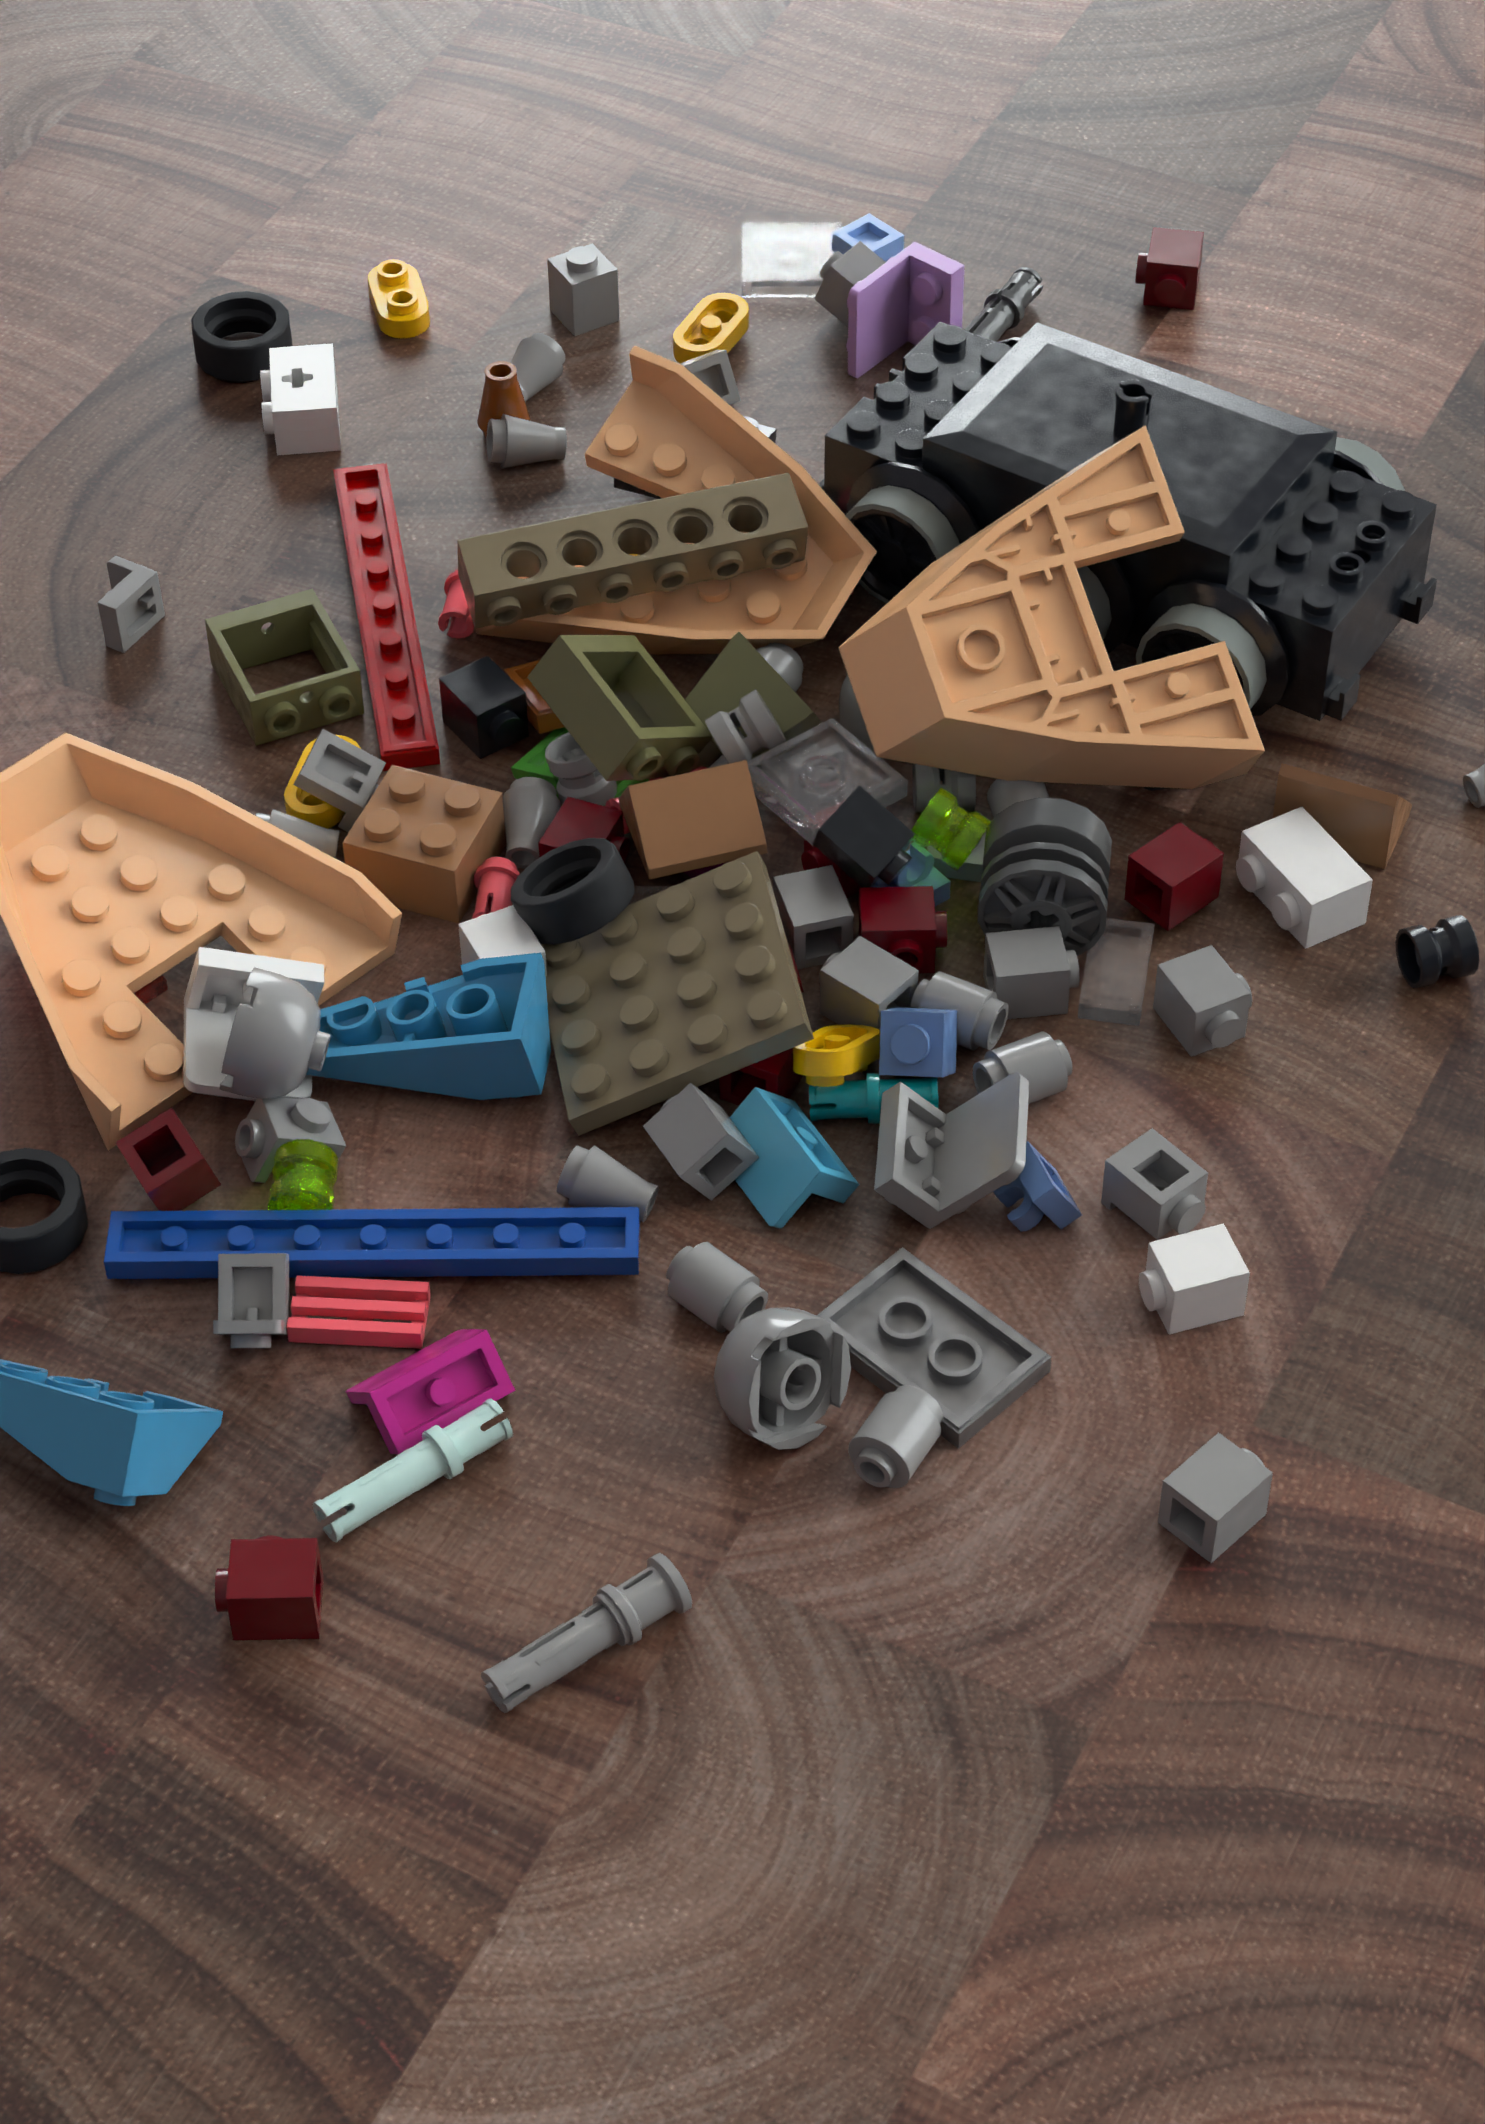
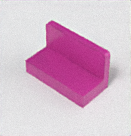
M460 1329L347 1389L346 1393L352 1404H366L390 1454H400L423 1441L422 1433L434 1425H438L443 1429L482 1405L487 1399L491 1398L497 1401L516 1390L487 1329Z

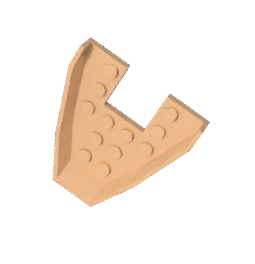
M634 345L629 353L633 381L585 452L587 467L661 498L789 473L809 527L805 560L794 562L780 569L769 567L740 573L727 580L711 579L687 584L674 591L664 592L658 590L634 595L617 603L601 602L581 606L564 614L553 615L548 613L519 619L506 626H485L476 628V633L554 643L559 635H635L650 655L720 654L738 632L756 650L770 643H782L793 649L824 639L877 551L797 461L683 365ZM575 565V567H585L582 565Z
M1146 425L1077 466L931 563L838 647L876 757L1006 781L1026 780L1048 783L1194 789L1248 773L1265 752L1225 641L1114 671L1077 568L1178 542L1185 533Z
M66 732L0 772V915L108 1151L116 1146L115 1142L193 1093L186 1089L183 1083L184 1045L134 993L197 952L198 947H204L219 936H222L240 953L323 964L324 985L318 1006L395 954L402 912L360 871L189 780Z

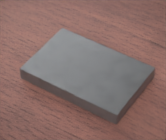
M903 1247L816 1315L832 1323L830 1326L833 1331L844 1336L849 1345L851 1367L883 1392H895L902 1385H911L929 1393L939 1403L943 1412V1419L940 1423V1435L958 1449L1047 1375L1051 1368V1356Z

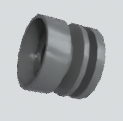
M1038 797L1016 802L996 814L986 830L978 905V923L985 937L986 933L1060 926L1066 951L1075 950L1077 956L1094 947L1105 932L1112 839L1104 822L1088 808L1065 799Z

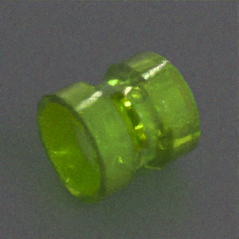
M941 787L911 829L915 833L912 841L921 847L932 846L941 853L942 861L958 871L992 821L978 811L968 813L958 806L956 796Z
M296 1139L286 1142L277 1148L272 1166V1175L275 1182L269 1191L268 1210L334 1209L335 1196L332 1188L337 1181L339 1166L338 1156L322 1142L310 1139Z

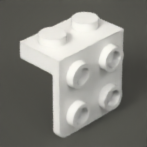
M198 947L184 996L183 1083L186 1089L193 1093L256 1101L257 1098L244 1097L220 1090V1083L227 1076V1074H223L221 1071L239 1002L250 1004L253 987L246 986L249 975L254 967L281 974L303 985L313 994L318 1004L324 985V965ZM306 1075L300 1086L284 1097L310 1098L312 1094V1075Z

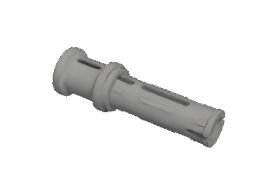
M657 1553L647 1559L646 1569L617 1587L607 1584L598 1589L597 1595L593 1597V1605L583 1610L582 1613L536 1639L508 1659L481 1672V1678L486 1683L484 1686L496 1706L502 1712L507 1713L513 1707L528 1699L532 1694L552 1684L604 1649H608L616 1643L621 1646L626 1644L633 1645L642 1639V1630L672 1611L681 1614L692 1608V1598L689 1589L674 1564L665 1555Z

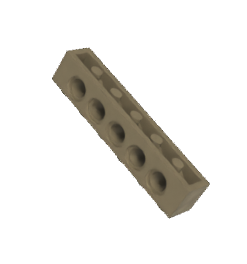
M789 473L460 539L457 540L458 575L475 629L490 625L506 626L519 619L548 613L559 615L581 606L601 602L617 603L634 595L658 590L664 592L674 591L687 584L711 579L727 580L740 573L769 567L773 569L784 568L794 562L805 560L809 527ZM575 565H582L585 567H575Z

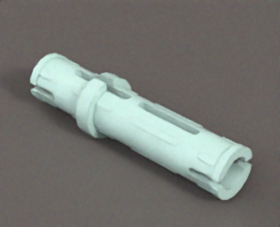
M489 1398L482 1405L443 1429L438 1425H434L422 1433L423 1441L406 1449L396 1457L324 1499L315 1501L312 1506L318 1522L341 1508L346 1509L345 1515L323 1527L325 1533L333 1542H338L344 1535L416 1491L428 1486L441 1476L452 1479L464 1471L463 1463L513 1436V1430L508 1418L486 1431L480 1429L482 1424L503 1413V1409L495 1400Z

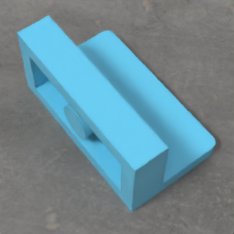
M754 1087L730 1116L732 1122L759 1156L735 1181L769 1226L779 1229L784 1227L811 1193L844 1203L860 1185L794 1100Z

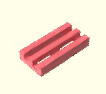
M296 1276V1296H292V1316L288 1317L286 1327L289 1342L422 1349L431 1299L429 1282ZM308 1316L344 1317L347 1320L308 1318ZM373 1319L403 1320V1321H412V1322H411V1323L381 1322V1321H374Z

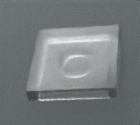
M842 222L742 223V297H815L823 281V278L819 276L820 270L835 253L832 251V233L842 228Z
M833 718L747 762L755 796L812 846H814L813 841L821 826L859 785L884 807L907 796L908 780L882 758L876 757L870 748Z

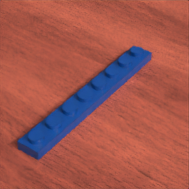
M639 1207L111 1211L104 1266L107 1279L218 1278V1254L287 1253L289 1254V1278H296L297 1275L319 1277L639 1275Z

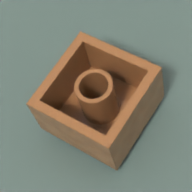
M392 765L342 842L345 864L360 871L397 908L459 924L478 892L474 884L475 871L486 859L499 857L506 846L503 794L499 791Z

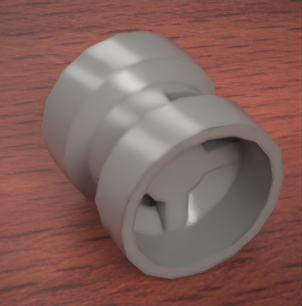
M756 689L742 697L739 706L729 713L719 711L705 719L711 735L728 763L747 760V763H750L753 753L762 748L772 750L786 741L773 714ZM740 726H742V728L744 729L745 733L747 734V737L744 738L742 732L739 729Z
M569 732L557 737L547 746L545 758L550 772L554 776L559 777L556 791L561 805L567 797L602 806L609 799L614 798L617 793L616 781H606Z
M912 763L913 805L915 813L934 812L938 806H951L956 812L975 811L976 775Z

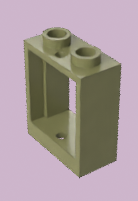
M313 588L205 619L211 664L256 746L365 714L360 669ZM272 623L268 628L261 629L264 624ZM312 649L326 674L255 695L242 669Z
M559 635L527 677L606 781H639L689 773L699 763L700 752L713 738L710 731L635 635Z

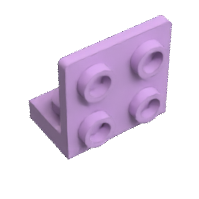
M913 242L862 281L857 282L850 289L847 298L848 340L846 348L848 351V374L858 379L907 341L917 345L939 322L962 328L964 265L917 242Z

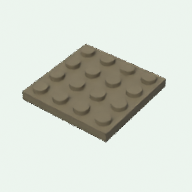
M758 851L628 905L613 921L594 933L575 941L557 945L541 944L546 953V990L550 1034L568 1121L578 1136L665 1101L679 1094L690 1083L696 1087L814 1039L768 870Z

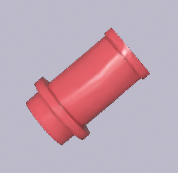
M457 569L445 580L444 591L447 597L443 611L439 616L438 625L443 632L447 629L451 617L452 621L447 635L460 639L466 638L473 633L474 624Z
M491 857L486 859L474 873V884L478 892L472 919L512 905L511 887L520 875L514 862L504 857Z

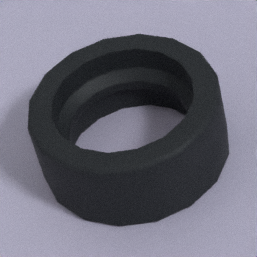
M251 291L226 293L211 298L201 305L191 319L196 362L205 373L220 380L233 382L261 379L260 370H270L269 348L292 346L289 311L281 301L267 294ZM242 332L263 334L250 340L231 341L222 339L223 337Z
M586 838L569 842L553 849L532 862L517 877L511 887V902L519 916L531 928L540 944L557 945L580 939L596 932L613 921L628 906L635 893L634 881L614 844L604 838Z
M21 1148L0 1152V1202L16 1195L29 1193L49 1195L61 1202L60 1206L48 1218L31 1226L19 1228L0 1227L1 1272L23 1274L44 1270L65 1260L82 1242L88 1226L80 1176L67 1160L50 1151Z

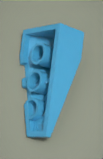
M532 953L482 958L460 965L463 975L429 986L424 977L405 982L406 992L373 1003L371 999L361 996L320 1009V1031L331 1034L330 1043L322 1070L317 1071L309 1068L306 1075L477 1100L541 1095L551 1054L545 964L542 954Z
M0 1359V1428L68 1481L95 1488L93 1498L100 1502L120 1506H134L137 1496L167 1494L222 1422L223 1411L149 1391L143 1392V1396L108 1391V1382L89 1378L83 1380L64 1376H48V1370Z

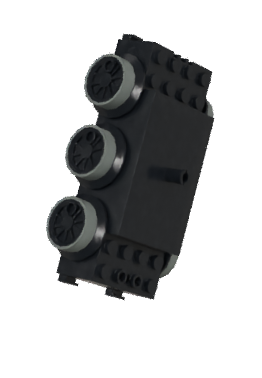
M939 322L903 357L902 371L892 368L889 371V382L877 383L874 386V400L863 397L825 435L824 479L818 485L877 551L858 583L869 594L887 604L931 563L1077 466L1146 425L1185 533L1178 542L1077 568L1107 654L1121 643L1138 649L1136 653L1138 665L1225 641L1252 716L1262 715L1275 704H1278L1318 721H1321L1325 715L1342 721L1357 702L1361 676L1358 673L1401 619L1419 624L1433 606L1437 579L1431 578L1427 584H1424L1437 504L1406 492L1396 470L1379 452L1359 441L1337 437V431L1038 322L1020 338L1013 337L998 342L965 331L961 327Z

